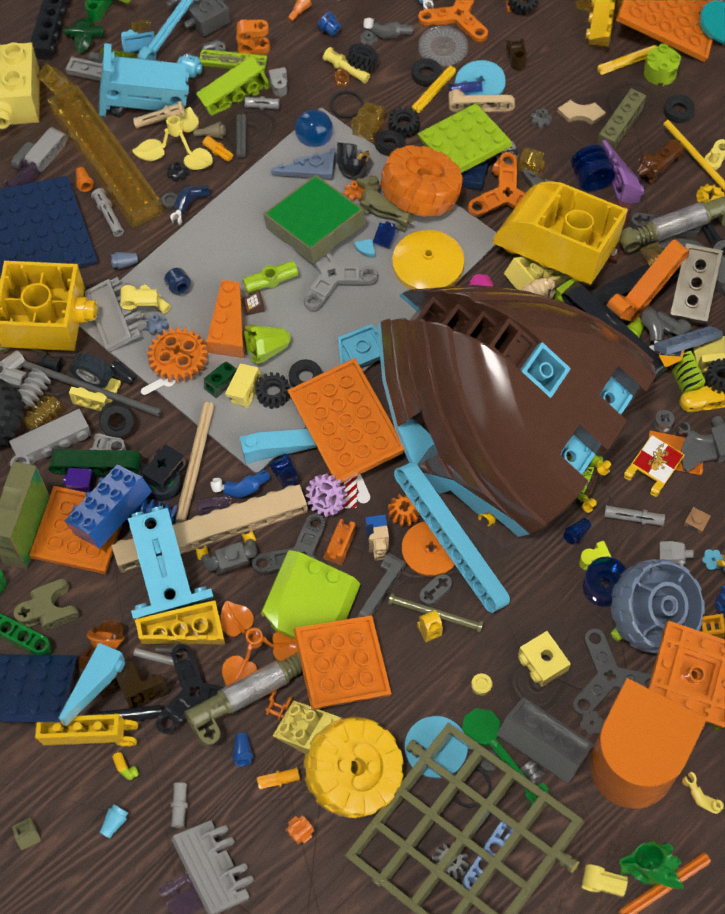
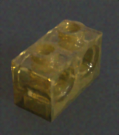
M48 63L43 66L37 75L56 96L66 101H69L77 90V87L59 69Z
M365 102L363 107L359 108L357 116L352 119V134L372 140L383 123L385 107Z

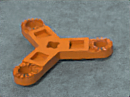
M456 0L453 7L422 10L418 15L419 24H422V26L456 24L473 41H478V43L487 40L488 30L469 13L475 0ZM481 32L483 35L478 36L476 33Z
M505 152L500 156L498 187L477 198H473L469 202L468 212L472 216L480 217L506 204L514 209L525 195L524 192L517 188V158L513 153ZM509 158L512 164L506 165L503 159ZM505 190H508L510 193L509 197L506 196ZM479 204L481 210L474 211L472 205Z

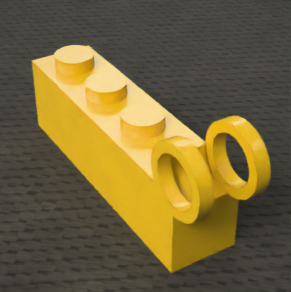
M119 714L76 716L67 726L61 722H37L35 738L43 745L116 742L119 746L129 747L137 745V739L124 736V730L137 729L138 722L124 720Z

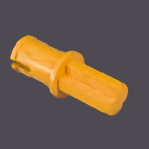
M210 136L203 140V145L209 148L214 155H218L228 162L232 160L233 154L225 149L222 143L216 142Z
M297 767L281 772L276 770V773L257 777L259 789L278 785L282 787V784L300 781Z

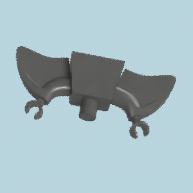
M716 416L711 420L714 427L706 435H701L694 430L691 431L690 425L687 422L680 424L684 430L681 427L676 428L677 434L688 435L681 450V453L685 454L681 460L685 472L692 470L705 461L716 460L717 464L725 461V422L721 416Z

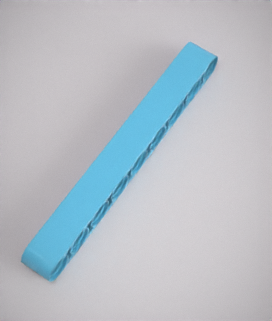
M411 462L395 469L394 476L396 481L485 609L493 613L509 605L510 597L419 466Z

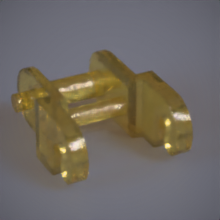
M149 20L131 22L130 28L138 34L150 32L148 30L141 31V29L146 27V23L148 26H151V22Z

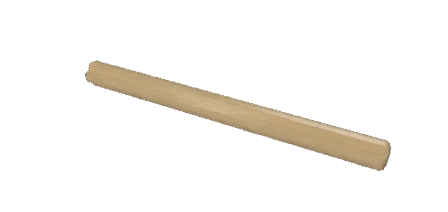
M206 401L203 403L175 523L187 520L214 409L212 402Z

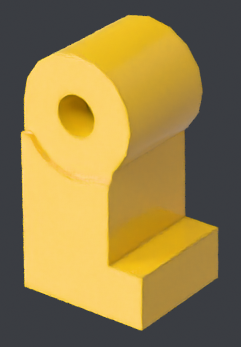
M436 610L420 616L417 627L425 643L442 636V621Z

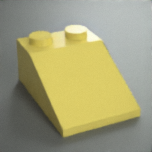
M524 256L514 258L504 273L516 289L519 290L525 287V284L534 282V279H543V277H552L556 286L570 279L569 275L553 268L542 267L536 261Z

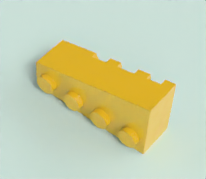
M215 600L135 619L141 644H225Z

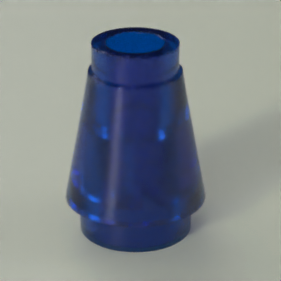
M583 518L565 528L563 533L564 539L571 545L578 544L591 527L590 521Z

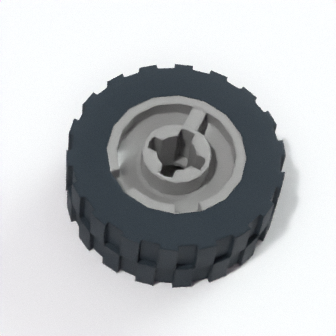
M81 352L76 354L69 366L72 375L77 379L100 388L107 387L113 375L112 368L108 364L91 354Z

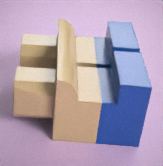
M386 516L366 517L365 531L366 537L369 538V553L373 552L375 561L383 560L389 547Z

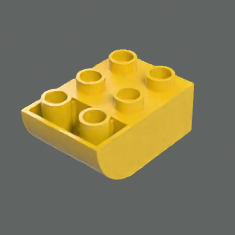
M553 181L541 182L532 186L525 193L495 234L492 243L505 248L509 253L522 255L536 261L542 267L553 268L569 275L575 281L586 282L591 285L619 243L628 210L564 183Z

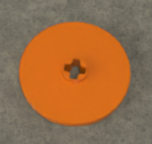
M426 522L414 525L405 534L402 541V556L408 567L414 572L423 576L435 577L445 574L454 568L455 564ZM429 545H433V552H429Z

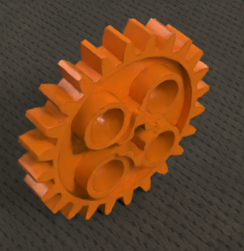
M171 327L169 333L163 330V336L157 334L158 340L152 339V345L148 346L149 352H147L151 370L155 371L156 376L160 375L162 380L167 377L168 382H171L173 378H175L176 383H178L179 378L186 382L187 376L193 379L192 374L199 375L198 369L204 370L203 364H207L208 352L204 338L201 339L199 333L195 335L194 330L188 333L187 327L183 331H180V327L173 331Z

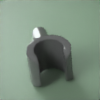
M172 647L155 648V652L171 654L173 650ZM176 652L177 658L182 657L183 653Z

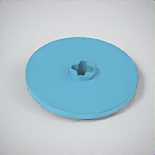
M484 60L468 63L460 69L455 79L456 89H460L464 96L501 95L506 83L503 70L495 63Z
M430 716L419 720L411 727L405 740V754L409 764L413 768L420 759V757H414L412 755L413 752L409 753L406 751V747L411 740L418 742L417 745H422L426 751L448 722L461 732L463 730L454 721L441 716ZM451 736L434 758V761L451 774H454L465 762L468 747ZM428 767L422 774L428 778H442Z

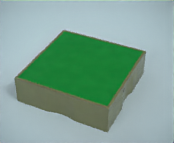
M316 174L263 213L266 228L282 241L293 246L299 254L312 264L330 252L340 241L348 238L366 224L364 209Z
M13 461L0 498V558L4 565L24 570L28 569L31 560L29 553L50 497L35 465Z

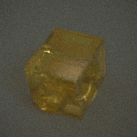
M524 147L519 159L518 171L522 172L523 169L536 173V176H538L539 171L543 170L546 160H543L544 152Z

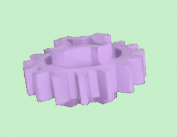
M326 473L322 476L318 475L315 479L309 481L311 486L306 487V489L310 493L305 496L310 498L307 504L313 505L312 511L318 510V514H324L327 517L335 515L343 509L342 505L347 502L343 497L347 496V493L343 492L345 485L340 486L341 479L335 480V475L329 476Z

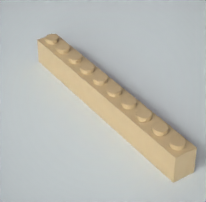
M300 484L296 486L290 485L284 490L271 491L265 496L253 497L240 504L234 503L228 508L216 509L203 516L197 515L191 520L179 521L172 526L180 554L204 547V545L207 546L240 535L242 532H250V529L256 530L308 513L307 503ZM133 538L120 540L112 545L120 573L141 567Z

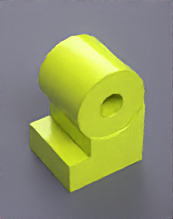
M605 542L596 543L594 550L586 549L582 552L579 564L583 570L591 571L610 564L612 557Z

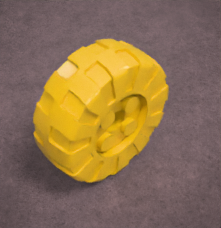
M357 717L339 719L326 725L309 743L311 746L308 753L305 754L303 767L306 769L305 782L309 792L313 793L316 797V802L325 810L342 817L360 818L372 815L385 808L394 799V794L402 783L403 757L401 750L398 749L395 743L396 739L388 730L378 726L379 723Z

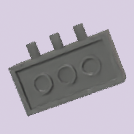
M170 0L166 2L167 8L177 7L181 0ZM194 0L184 13L187 19L183 23L185 28L193 25L203 37L230 23L229 8L222 0Z
M525 697L507 715L497 733L499 737L567 783L571 781L595 745Z

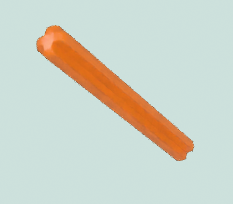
M702 853L676 871L678 874L677 878L684 882L711 862L708 855ZM657 884L621 908L619 914H637L673 888Z

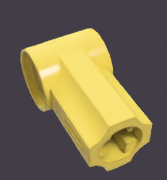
M131 285L123 286L121 288L120 306L126 310L135 309L137 306H157V289H137Z
M587 864L581 887L591 892L602 891L624 897L628 877L606 872L602 867Z

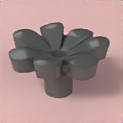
M537 109L535 113L530 115V119H532L531 124H538V129H543V125L550 126L552 116L548 115V110Z

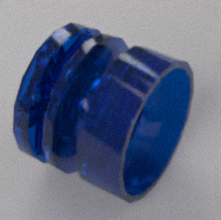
M601 145L586 146L577 151L571 159V166L577 175L580 187L584 191L600 190L609 185L615 177V170L609 161L606 150Z
M609 556L593 560L587 568L582 584L583 593L587 600L600 607L611 606L613 598L611 595L614 585L618 583L621 578L620 575L626 570L624 564Z

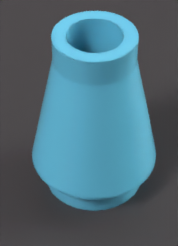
M113 804L112 808L108 809L103 826L99 832L111 838L127 820L128 812Z

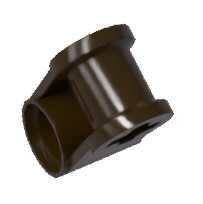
M524 39L512 42L507 40L506 51L512 69L516 71L523 70L526 65L527 56Z

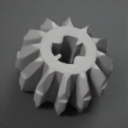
M446 843L443 844V850L436 848L435 852L437 855L432 856V861L436 862V866L449 850ZM459 854L452 866L446 871V874L452 875L455 881L458 880L457 873L462 876L465 875L463 868H468L469 863L464 860L468 858V854Z

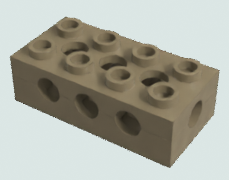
M686 243L685 247L690 252L681 264L670 317L706 326L723 250ZM702 265L704 269L698 270L695 266ZM698 282L700 287L695 288L691 283ZM692 299L695 300L697 304L689 305L687 301Z

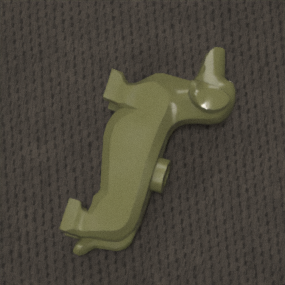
M378 177L357 178V184L365 189L359 204L364 209L365 215L372 211L375 215L395 219L396 222L400 223V225L396 226V229L404 233L408 224H414L412 221L413 213L397 208L396 205L378 192L380 187Z

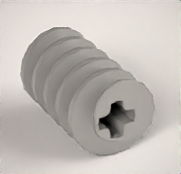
M32 368V372L28 374L20 389L17 390L22 397L20 401L24 403V409L29 407L35 408L36 405L33 401L39 402L40 399L37 395L43 396L44 393L41 390L46 391L48 388L45 384H51L48 376L39 369Z

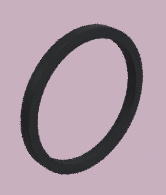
M353 91L338 92L330 100L332 113L343 119L358 116L364 107L362 97ZM351 94L360 100L361 107L352 115H342L334 110L332 106L333 101L340 95Z
M476 766L474 770L482 773L488 782V793L485 797L487 799L491 794V780L483 769ZM455 795L453 797V800L462 807H479L478 804H465L458 800Z

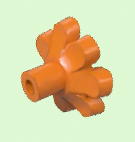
M352 181L351 185L345 186L344 195L346 197L349 196V199L353 202L355 198L362 200V193L365 189L359 186L356 181Z

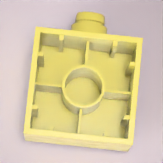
M32 43L0 45V129L7 128L12 124L39 123L40 69Z

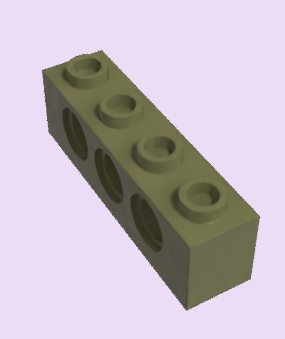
M632 88L600 132L597 148L601 149L602 141L606 140L614 150L643 110L646 95Z

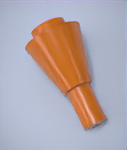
M296 0L288 20L293 22L298 15L312 6L311 0Z

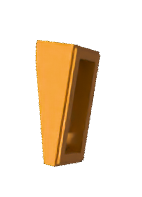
M724 615L703 616V632L718 638H725ZM706 624H710V625H711V630H710V631H707V625H706ZM715 624H719L720 629L716 630Z

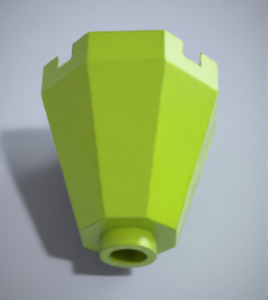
M256 324L245 325V329H247L243 333L245 349L247 353L251 352L253 357H249V359L255 364L263 363L284 350L291 341L289 332L284 328Z

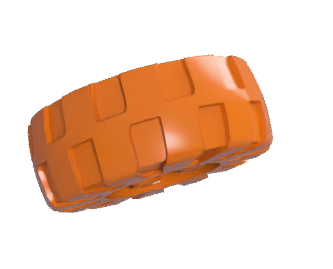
M406 145L403 148L395 149L387 157L382 169L380 186L384 191V196L396 205L397 208L417 216L435 217L443 215L446 211H450L453 208L461 191L463 177L458 165L446 154L426 146Z

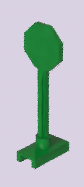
M476 708L464 716L462 726L464 734L481 746L490 745L504 763L526 778L497 741L499 737L497 733L500 729L501 721L492 710ZM544 783L538 785L540 789L549 794L548 788ZM524 789L527 809L529 811L537 797Z

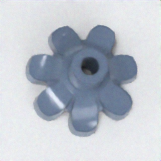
M155 313L146 319L147 327L144 329L146 331L149 330L150 334H155L157 331L161 335L163 334V328H168L167 319L164 316L159 317Z

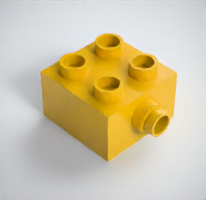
M4 261L0 279L1 347L75 351L79 323L94 321L97 317L96 300H88V297H84L85 286L78 264Z

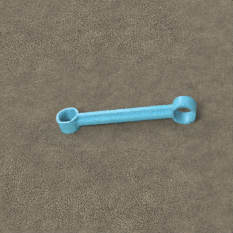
M181 0L149 46L143 47L140 50L138 59L155 61L157 50L194 0Z

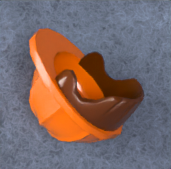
M106 619L99 626H93L92 630L87 632L86 637L91 640L94 648L101 643L116 649L124 640L123 626L117 620Z

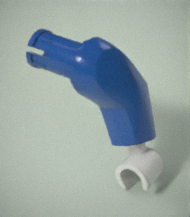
M262 470L254 476H246L240 482L227 481L225 485H222L221 478H214L213 482L210 483L213 492L223 490L225 495L241 498L258 491L261 484L270 480L268 472Z

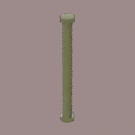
M391 593L388 601L389 605H399L424 614L436 610L440 619L475 629L477 633H481L483 621L476 622L397 597L394 593Z

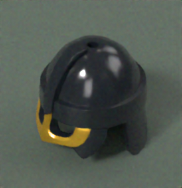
M337 142L336 163L340 171L345 176L359 178L366 170L370 155L369 150L362 153L361 150L357 151L356 144Z

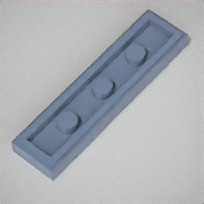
M708 326L654 343V350L664 355L673 354L723 338V331Z

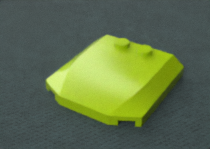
M288 550L261 611V615L268 619L275 631L295 640L293 630L297 627L346 620L361 584L354 577L310 556Z

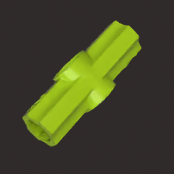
M292 260L278 266L267 265L261 272L242 278V282L246 292L249 294L263 288L273 289L278 286L279 282L299 276L297 266Z

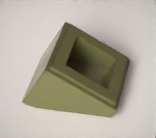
M32 817L11 826L15 840L21 850L41 841Z

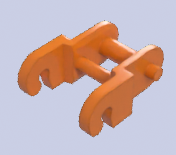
M275 690L269 698L270 705L265 711H267L266 715L271 713L278 716V720H280L281 717L284 718V711H288L293 697L290 696L287 703L282 706L274 702V696L277 694V690ZM273 705L281 708V711L272 710Z

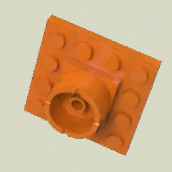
M666 621L648 689L707 718V723L725 728V640L671 621Z

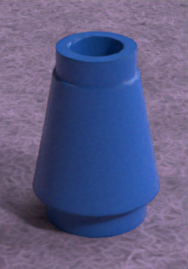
M246 733L235 735L232 759L237 766H247L252 763L253 754Z

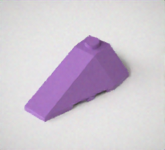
M603 140L600 152L617 200L628 204L639 203L641 196L644 194L642 184H639L638 178L610 144Z

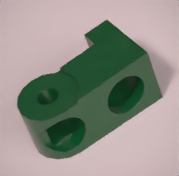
M227 361L222 363L204 378V390L213 397L218 398L221 395V391L231 383L237 368Z

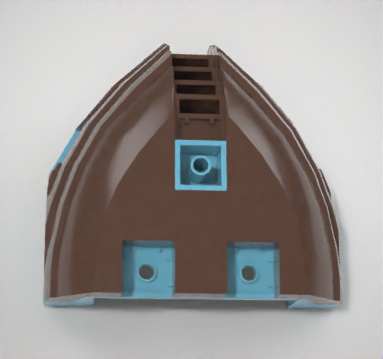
M467 285L411 289L401 293L399 296L416 310L415 314L410 320L406 318L391 320L389 318L379 322L378 336L382 381L394 427L401 444L405 448L404 452L409 463L414 462L419 466L437 492L441 494L451 490L478 515L490 512L518 537L534 533L545 527L549 521L555 518L579 496L588 482L582 474L595 454L609 450L627 422L621 415L632 397L646 392L655 379L656 371L652 363L653 359L628 337L599 318L562 301L529 291L509 289L507 287ZM606 394L610 396V403L605 399ZM421 410L430 433L412 418L420 413ZM567 452L572 455V462L567 460Z

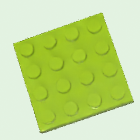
M476 103L418 133L419 140L426 147L433 148L435 151L449 156L458 165L461 173L512 146L511 140Z

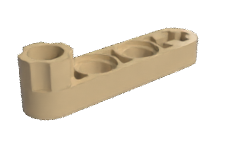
M453 89L448 94L449 109L452 112H460L471 106L470 103H477L484 112H507L515 108V99L511 95L464 96L460 89Z

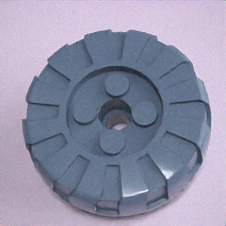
M665 559L641 561L635 566L628 567L620 575L621 578L618 583L614 585L611 595L613 597L611 605L612 619L615 621L616 629L620 636L635 649L657 654L666 621L700 630L702 617L705 613V604L701 594L702 589L697 579H694L689 573L690 571L683 565L674 564L671 560Z

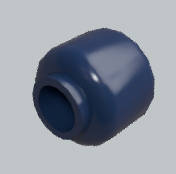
M172 268L165 274L164 282L171 293L179 295L189 289L191 280L183 269Z

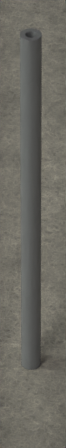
M25 361L23 365L28 370L32 371V368L39 369L48 377L78 388H85L89 392H100L111 400L122 402L155 416H159L161 413V409L34 363Z

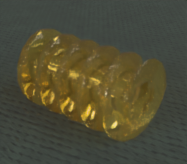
M48 394L49 397L44 396L43 401H38V407L33 406L32 411H27L26 416H23V419H21L30 431L38 428L40 425H45V420L53 421L51 415L57 418V410L64 412L61 404L53 395Z

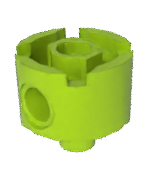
M660 44L659 47L651 49L647 54L644 66L645 78L655 85H658V83H663V85L672 83L676 78L681 56L666 44Z

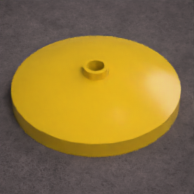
M421 230L413 232L399 241L393 252L392 267L396 278L410 290L450 287L462 275L464 254L460 245L449 235L435 230Z

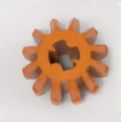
M399 493L398 499L392 498V504L388 505V510L390 511L388 516L393 518L394 524L400 522L402 527L406 523L410 527L411 521L415 523L418 521L420 514L407 495L402 497Z

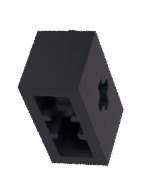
M165 444L162 449L156 451L153 460L144 466L142 470L143 479L147 484L164 493L186 465L185 457Z

